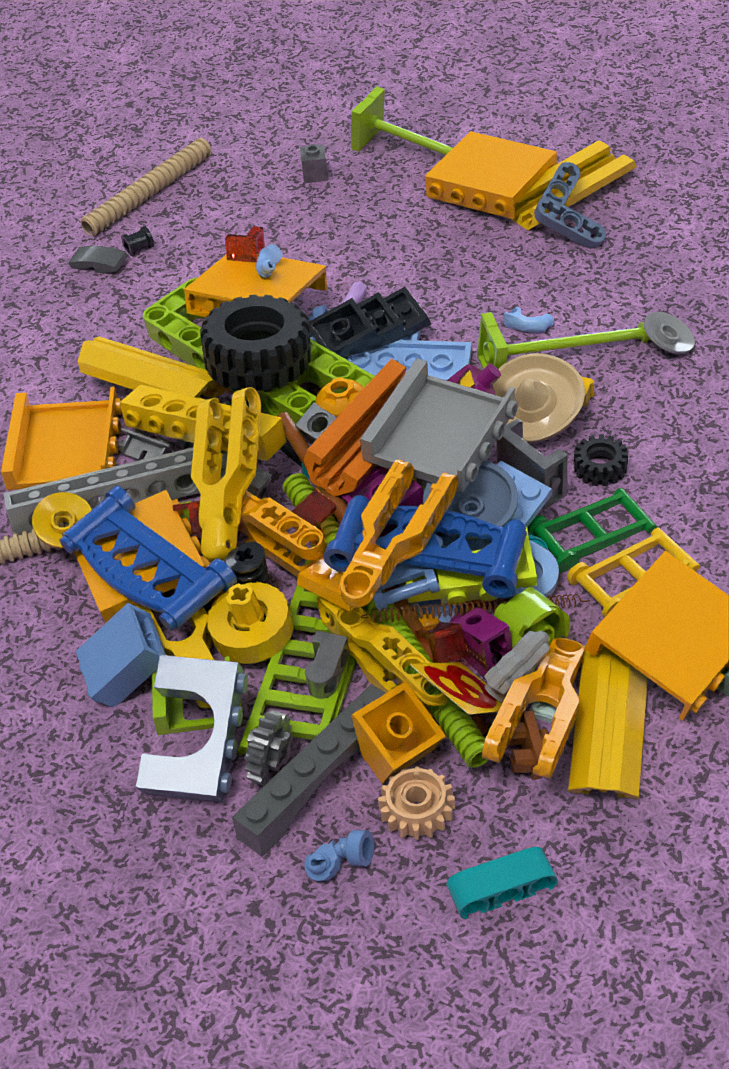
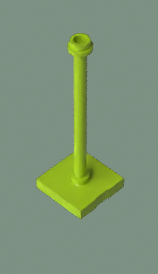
M378 86L352 110V150L360 151L380 130L443 155H446L453 149L440 142L385 122V89Z
M492 312L481 313L477 358L482 369L488 364H492L499 369L507 362V356L632 339H641L642 343H646L651 339L645 332L644 322H640L637 328L507 345Z

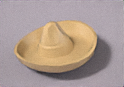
M534 353L516 357L504 363L498 369L501 377L493 384L496 396L504 398L510 387H514L515 400L518 402L517 414L514 419H509L507 424L517 418L523 422V440L528 444L542 442L557 436L568 428L579 415L585 397L584 382L578 371L568 362L548 354Z

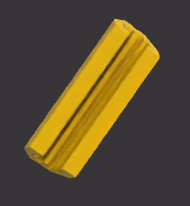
M598 140L549 168L515 203L516 218L513 221L526 230H530L540 224L535 218V209L558 167L564 162L574 163L580 170V177L564 204L567 207L637 167L636 163L624 154L615 159L614 155L609 152L611 151L610 146ZM566 173L562 181L566 183L570 174ZM551 190L554 196L563 197V193L560 190ZM545 209L544 212L549 214L550 210Z
M100 336L92 341H84L78 357L81 373L132 390L136 389L139 385H145L200 398V395L215 398L222 395L226 389L213 380L205 369Z
M605 646L596 656H593L584 649L578 695L580 701L576 714L568 792L589 794L591 789L600 790L602 793L614 791L618 794L617 797L639 799L648 677Z

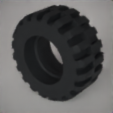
M256 294L249 295L246 298L237 297L231 302L225 301L220 304L219 308L215 307L210 311L200 329L205 369L213 380L225 388L229 386L233 391L252 387L256 391L263 390L264 392H269L276 387L279 389L286 387L288 382L293 383L311 362L310 330L307 316L293 302L288 303L286 299L281 297L277 299L273 298L272 295L261 297Z

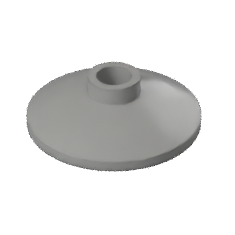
M652 312L644 320L645 332L660 348L676 354H685L694 347L695 339L693 333L686 324L675 316L664 312Z

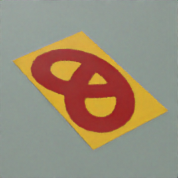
M461 662L410 664L469 715L498 712L502 705L501 702L486 691L484 687L486 683Z

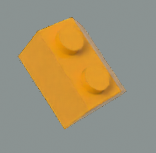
M406 681L356 711L351 716L362 757L382 784L388 781L391 775L395 776L402 769L410 767L435 750L446 737Z

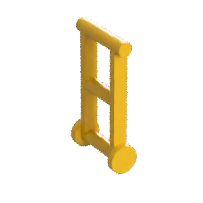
M656 528L652 531L651 537L591 567L585 562L577 563L568 572L567 581L573 586L579 583L603 607L602 616L605 617L632 587L610 597L593 579L622 566L638 581L646 571L633 558L659 544L668 553L694 571L699 570L701 566L660 528Z

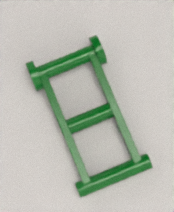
M618 488L613 496L550 521L545 516H537L529 524L527 530L528 534L538 536V538L545 541L549 551L557 559L559 572L564 573L579 563L580 558L602 550L643 530L649 534L658 526L623 488ZM621 504L637 521L607 533L593 516ZM582 522L595 539L565 550L551 534Z

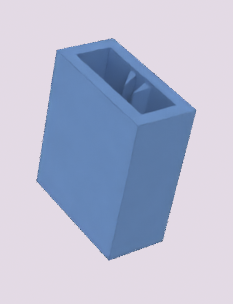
M127 603L76 650L80 663L79 668L84 675L88 695L93 701L110 707L120 704L157 670L160 655L166 656L151 614L130 603Z

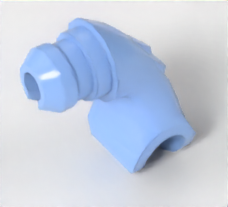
M270 244L259 252L256 271L262 277H269L275 270L276 264L282 258L283 254L275 244Z
M515 307L511 310V313H504V325L522 332L545 333L554 323V318L550 314L527 317L521 314L520 307Z

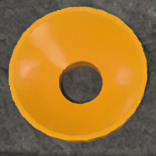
M343 377L332 379L317 394L316 405L338 417L365 387L356 381L344 379ZM347 388V390L342 393L332 392L338 389Z

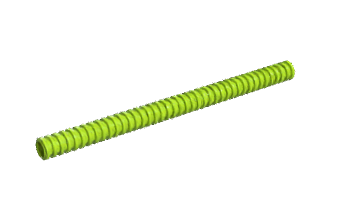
M295 473L289 476L283 483V491L287 494L299 515L323 533L328 545L335 539L340 525L304 474ZM374 598L366 606H362V609L367 614L374 613L377 608ZM392 603L387 605V608L393 609L395 606ZM390 609L387 610L388 622L385 621V611H381L382 622H380L379 611L376 610L375 615L378 624L392 626L430 663H433L407 623L403 620L401 614L400 620H397L396 609L393 610V622L391 621ZM411 665L403 669L408 674L419 673ZM430 686L425 689L429 695H439L442 693L436 686ZM450 698L445 705H427L431 713L434 714L435 719L439 721L441 728L444 729L445 734L449 736V740L454 744L461 758L464 759L467 767L476 768L488 761V759L482 758V750L486 738L482 736L481 731L477 728L475 722L472 721L469 714Z

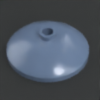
M483 460L475 481L469 482L463 493L456 491L447 510L504 527L514 517L518 505V492L515 482L503 468ZM428 482L425 487L423 504L431 493L430 487L433 484L431 482ZM458 534L447 535L455 539L460 538ZM468 537L466 540H478V538Z

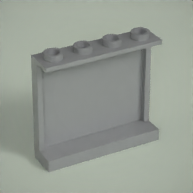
M416 358L360 438L363 460L389 469L397 459L410 462L414 466L413 477L435 484L442 473L454 474L458 476L457 491L463 493L469 482L475 481L483 460L487 461L490 457L495 441L502 438L509 419H514L517 414L518 402L515 400V388L510 387L503 398L428 375L427 361Z

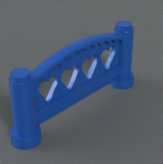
M116 485L106 493V499L65 531L59 541L70 554L80 550L99 577L118 593L137 604L162 613L159 619L168 630L178 629L222 590L228 591L230 587L237 583L236 575L224 561L218 558L212 561L205 569L148 526L144 525L130 514L136 508L132 498L124 489ZM118 534L114 548L110 551L105 552L101 545H95L98 539ZM138 549L134 563L130 566H122L121 560H114L117 554ZM158 564L155 576L149 582L142 581L140 575H134L137 569ZM179 579L175 593L171 597H163L162 591L154 590L158 584Z
M357 495L349 501L335 539L327 545L324 553L325 563L336 571H346L355 552L363 541L362 532L364 528L361 514L369 503V500L364 496ZM397 506L386 525L395 524L398 527L384 537L378 538L376 544L386 549L393 537L404 532L403 529L407 527L419 506ZM446 510L422 553L401 563L483 576L482 585L488 594L497 598H507L514 594L518 578L515 573L527 534L526 527L519 520H510L504 527H500L469 515ZM445 532L447 535L458 534L460 538L447 547L441 548L434 534ZM468 537H476L479 540L489 539L492 542L479 552L472 553L466 539Z

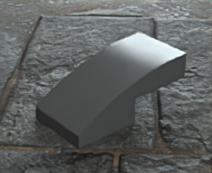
M84 246L77 249L68 264L72 269L79 270L93 267L96 273L105 274L118 271L128 255L125 251L111 247Z

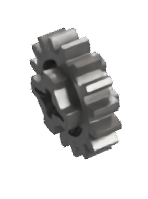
M271 710V712L267 711L265 717L259 719L258 729L254 728V730H251L247 739V753L244 757L247 762L245 771L248 772L246 778L251 782L265 786L278 773L282 765L286 766L288 763L293 736L290 733L292 725L289 724L291 718L287 714Z

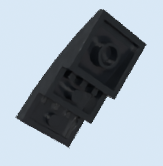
M403 287L385 298L378 292L358 304L351 298L309 321V330L318 344L341 357L380 348L408 337L430 326L431 322L428 315L406 287Z

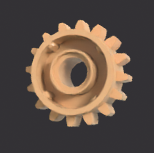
M419 767L407 770L402 769L400 773L389 777L388 785H382L381 787L382 796L378 797L382 822L388 821L389 831L392 832L396 829L400 831L401 838L407 835L413 836L415 840H419V837L423 835L431 838L433 837V832L437 829L445 830V820L452 821L453 819L452 809H455V796H453L452 785H445V776H438L433 772V769L427 770Z

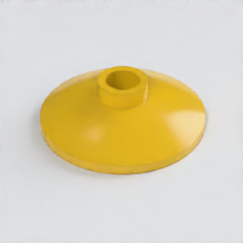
M69 492L51 494L43 498L35 507L32 515L33 530L43 543L55 548H63L59 541L63 537L62 534L92 509L86 500L76 494ZM61 522H67L69 524L67 527L58 526Z

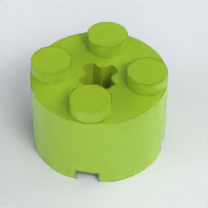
M527 587L507 603H501L494 613L496 618L509 625L513 648L529 631H544L549 635V646L554 638H561L562 635L567 638L570 631V618L568 614L533 587Z

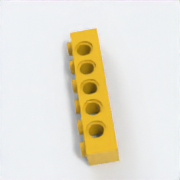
M139 385L120 402L125 426L194 443L197 407L205 399ZM220 403L224 414L223 426H225V432L222 433L221 450L228 452L231 406ZM210 407V413H211V415H212V417H213V412H212V409H211V407ZM261 413L257 459L268 461L286 443L282 417ZM243 424L244 432L247 434L246 427ZM207 433V438H208V441H209V443H210V445H211V440H210V437H209V435H208V433Z

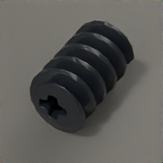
M255 541L245 542L228 553L226 564L236 575V584L242 585L250 582L270 584L265 551L261 544Z

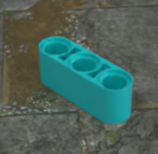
M534 846L457 872L448 879L446 886L460 917L468 919L467 915L478 911H481L482 914L503 907L501 903L513 899L515 902L536 895V891L547 887L549 890H552L557 885L558 879L543 848Z

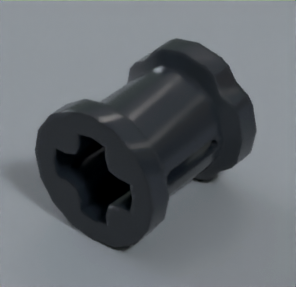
M142 226L140 231L131 235L124 234L121 236L123 247L131 256L135 255L136 251L145 247H154L153 237L146 226Z

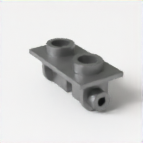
M125 428L121 429L127 436L125 441L122 440L118 446V450L121 451L123 456L139 461L145 452L144 459L176 452L172 448L173 443L165 438L158 437L156 440L150 438L146 432L139 429H134V431Z

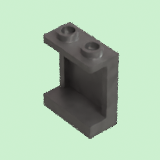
M517 418L507 424L502 438L496 440L497 464L503 461L552 488V496L542 507L546 509L567 495L568 455L559 448L545 457L523 440V422Z

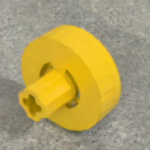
M261 582L236 584L230 587L228 591L221 594L214 601L207 618L208 631L217 651L224 658L229 656L230 661L242 664L261 662L276 655L289 642L294 629L293 616L284 594L278 588ZM235 626H236L238 629H241V630H250V631H239V630H236V629H235Z

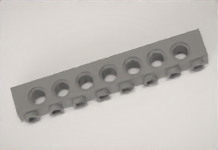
M193 448L4 493L6 512L13 534L22 535V531L32 532V515L35 507L43 498L58 492H69L82 497L87 501L91 509H94L106 499V493L116 485L124 490L129 489L126 492L134 503L164 490H167L171 500L176 498L178 500L181 497L197 493L201 494L191 478ZM221 450V453L223 454L221 479L226 474L228 453L227 451Z

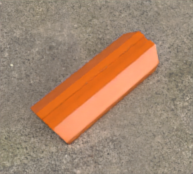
M391 358L307 449L303 460L311 483L319 488L322 487L327 493L335 497L353 492L376 467V464L363 460L360 438L406 374L407 368Z

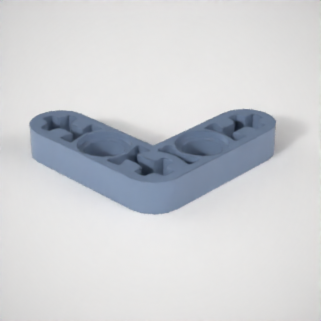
M564 162L558 167L534 212L535 218L543 225L584 247H598L606 237V231L603 226L564 205L580 177L578 166L571 162ZM568 173L570 174L567 182L565 183L564 181H562L564 175ZM551 190H560L563 193V197L554 196ZM549 209V214L545 213L544 210ZM570 219L574 221L576 227L570 228L566 226L564 220ZM591 233L596 235L595 238L590 237Z

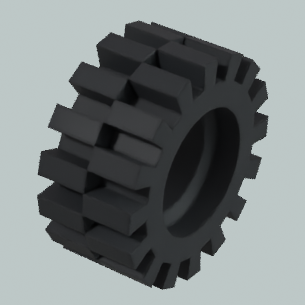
M599 434L598 439L591 435L589 436V441L584 438L580 444L576 445L574 451V472H577L579 479L583 477L584 483L588 484L591 480L592 486H598V482H602L603 486H608V481L615 484L618 478L622 480L624 473H627L628 452L626 445H622L621 440L618 439L614 442L613 436L609 435L608 439H604V434ZM596 457H604L610 459L611 461L607 463H595L591 461V459Z

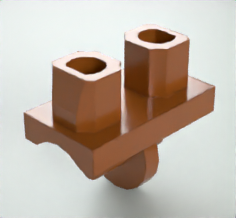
M523 711L521 721L508 746L522 745V749L511 750L510 765L512 773H530L531 780L542 779V777L533 774L532 771L533 767L538 763L545 734L549 735L547 729H538L533 711Z

